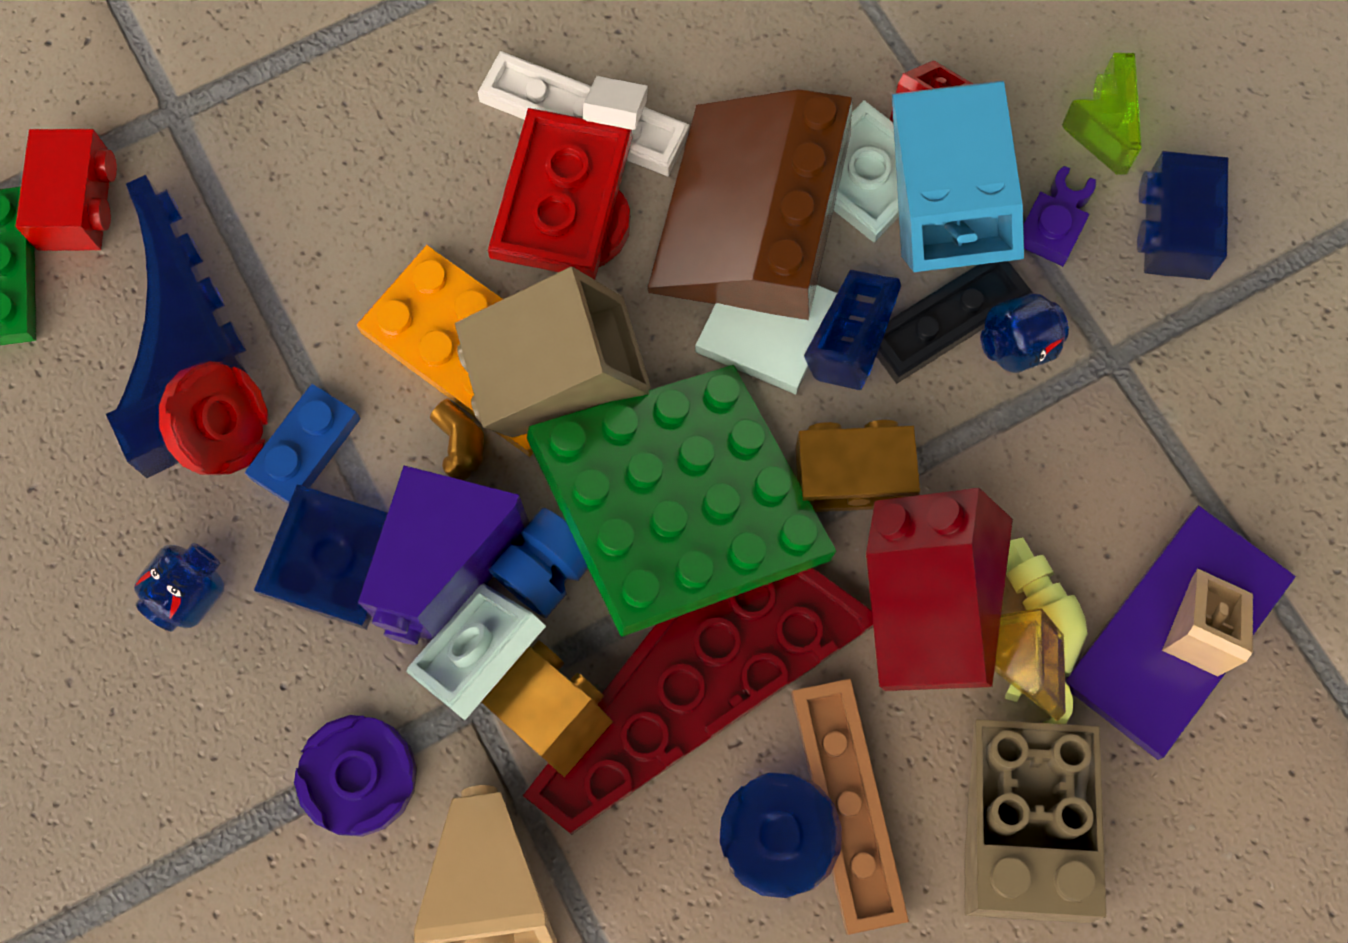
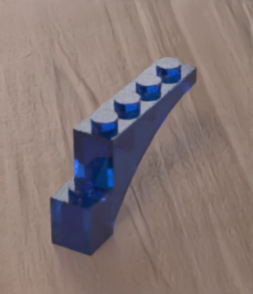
M144 175L126 183L138 215L145 246L147 270L145 321L137 358L124 394L117 408L107 413L106 416L127 462L145 478H149L179 463L168 451L159 429V404L166 385L180 370L208 361L222 362L220 364L237 367L246 372L239 354L247 351L232 321L223 324L217 309L224 307L225 303L211 277L208 276L202 279L196 268V265L204 262L191 235L188 232L180 235L175 222L183 219L172 195L168 189L159 193L149 178Z

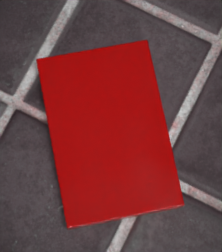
M528 108L489 243L488 254L490 259L554 272H561L572 266L595 280L633 138L632 130L590 122L579 117Z

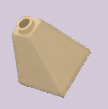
M490 785L471 786L462 790L460 798H452L415 924L414 943H558L509 810L501 792H498L496 787Z

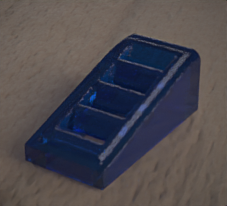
M856 270L849 271L804 354V358L816 380L862 390L873 367L902 286L899 278ZM857 295L876 298L873 304L856 300ZM851 315L860 318H865L864 322L851 320L849 319V317ZM844 336V337L853 338L854 341H853V342H848V341H843V340H841V339H842V337Z

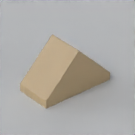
M1197 568L1162 651L1215 676H1220L1247 662L1253 653V594Z

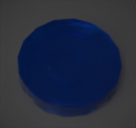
M767 773L756 777V779L751 780L745 786H741L730 797L721 817L720 845L724 858H728L731 868L735 871L732 873L739 882L761 896L790 898L814 890L831 874L841 852L842 826L834 803L819 785L800 775Z

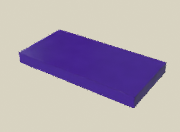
M1199 505L1190 513L1076 663L1071 675L1064 679L1070 688L1071 694L1157 760L1165 757L1225 675L1224 673L1220 676H1215L1162 651L1197 568L1253 594V635L1296 577Z

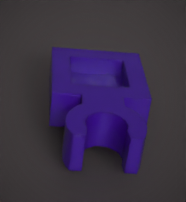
M1063 166L1057 172L1051 185V196L1040 191L1023 224L1024 249L1062 267L1067 261L1090 215L1080 210V208L1088 203L1096 188V179L1091 177L1082 190L1074 191L1068 188L1065 180L1070 168L1067 166Z

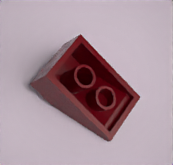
M980 488L877 500L874 502L866 558L879 687L885 691L993 687L1013 519Z

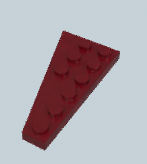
M810 568L656 624L603 691L604 697L597 704L613 721L611 725L565 777L547 763L522 796L573 835L872 629V611L814 568Z

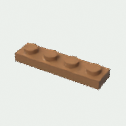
M851 679L793 690L791 693L845 933L850 935L909 922Z

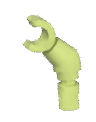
M1023 537L1010 540L1006 575L1016 593L1024 592L1027 597L1022 602L1030 616L1026 619V623L1030 628L1026 663L1033 668L1032 671L1022 673L1012 681L1006 692L1005 699L1018 702L1020 696L1026 691H1042L1052 699L1055 707L1054 716L1042 723L1067 724L1073 712V696L1062 676L1068 677L1071 675L1088 635L1086 618L1075 595L1067 596L1060 582L1055 584L1051 582L1050 577L1053 576L1054 572L1045 556L1038 555L1034 557Z

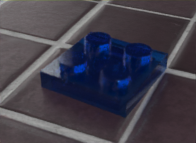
M297 484L254 591L259 596L367 630L372 616L358 601L388 512Z

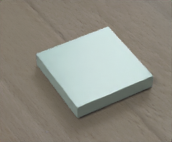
M863 100L852 112L851 136L834 211L874 243L899 218L894 125L891 120Z
M817 285L809 320L716 303L695 345V352L724 365H734L738 371L796 395L838 305L840 294Z
M483 583L407 667L406 672L463 720H466L546 626L533 613Z

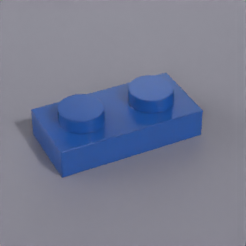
M311 383L244 473L250 480L295 508L361 418L355 410Z

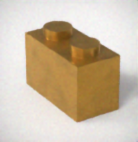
M876 420L865 424L864 428L842 429V426L838 423L822 422L809 426L808 430L798 432L795 447L797 480L802 488L803 501H809L815 512L873 510L874 502L877 500L919 495L920 483L914 426H898V422L893 420Z
M538 640L532 647H528L481 703L565 777L613 721L597 705L604 695L578 672L568 680L559 672V669L565 663L544 643Z

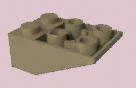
M975 720L965 840V916L1090 923L1106 918L1100 726Z

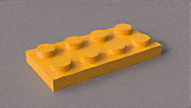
M426 245L357 323V327L361 334L476 418L471 405L474 393L469 374L462 366L457 353L460 341L455 323L503 299ZM497 433L530 457L533 454L527 440V434L512 438Z

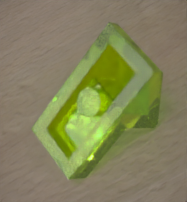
M1113 53L1104 74H1098L1095 79L1094 100H1073L1064 118L1062 127L1115 174L1127 175L1142 149L1135 53Z

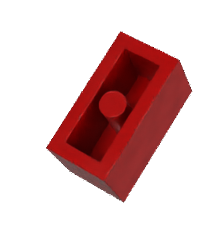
M29 129L15 227L37 251L101 250L103 231L108 230L111 223V210L107 201L109 182H114L116 178L117 164L114 153L108 150L94 129Z

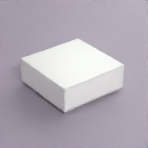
M596 76L584 101L583 119L615 127L635 129L647 102L648 86Z

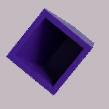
M404 465L358 601L373 617L372 624L385 629L384 636L402 643L417 645L420 637L432 640L480 585L483 583L487 584L493 578L488 569L509 545L521 546L524 542L521 531L529 523V519L520 496Z

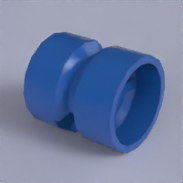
M541 508L521 531L524 541L521 546L509 545L488 570L499 583L524 605L542 618H547L567 595L564 585L566 581H579L587 572L588 567L567 522L551 510Z

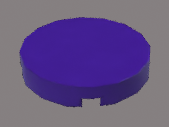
M348 715L327 722L308 738L301 751L303 754L299 760V766L295 771L294 785L300 806L315 824L337 835L363 837L386 829L404 813L415 792L417 767L411 746L397 729L373 717Z

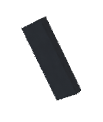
M1009 261L979 264L866 335L865 342L897 384L1027 302L1033 292Z

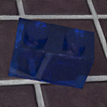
M1162 151L1152 170L1144 171L1139 186V203L1146 204V220H1142L1139 227L1137 250L1139 253H1145V274L1210 280L1227 258L1228 157Z

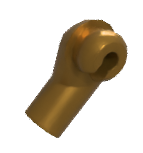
M445 399L434 408L430 414V419L449 436L448 456L444 458L442 463L444 472L449 477L465 481L470 477L472 471L479 469L483 461L484 434L480 427L450 399Z

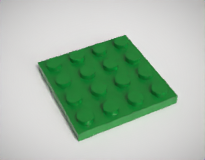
M734 365L648 390L649 395L611 401L531 425L528 428V443L621 637L830 562L836 552L809 501H803L802 488Z

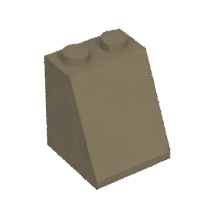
M572 266L455 323L460 341L457 347L458 357L462 366L469 374L474 393L471 399L473 412L483 428L512 438L527 434L528 428L531 425L611 401L649 395L648 390H651L623 296Z

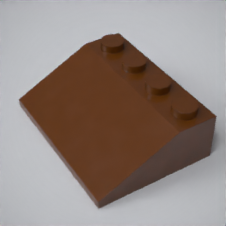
M796 89L696 105L650 276L648 293L710 304L719 303L757 312L809 320L851 136L852 97Z

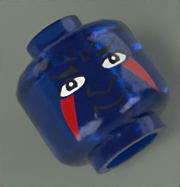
M1029 293L999 303L991 308L986 316L985 329L981 332L980 341L985 355L990 360L996 361L1000 367L1008 372L1020 373L1058 358L1064 347V342L1068 338L1069 326L1064 311L1057 303L1050 301L1041 294Z
M192 543L188 549L178 545L163 546L135 580L134 591L139 598L135 606L152 623L170 632L174 631L177 627L187 629L197 626L223 595L224 581L216 571L221 564L220 561L211 552L196 543Z

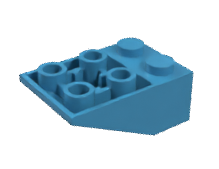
M1004 81L892 94L900 243L903 260L913 272L1024 259L1023 203Z

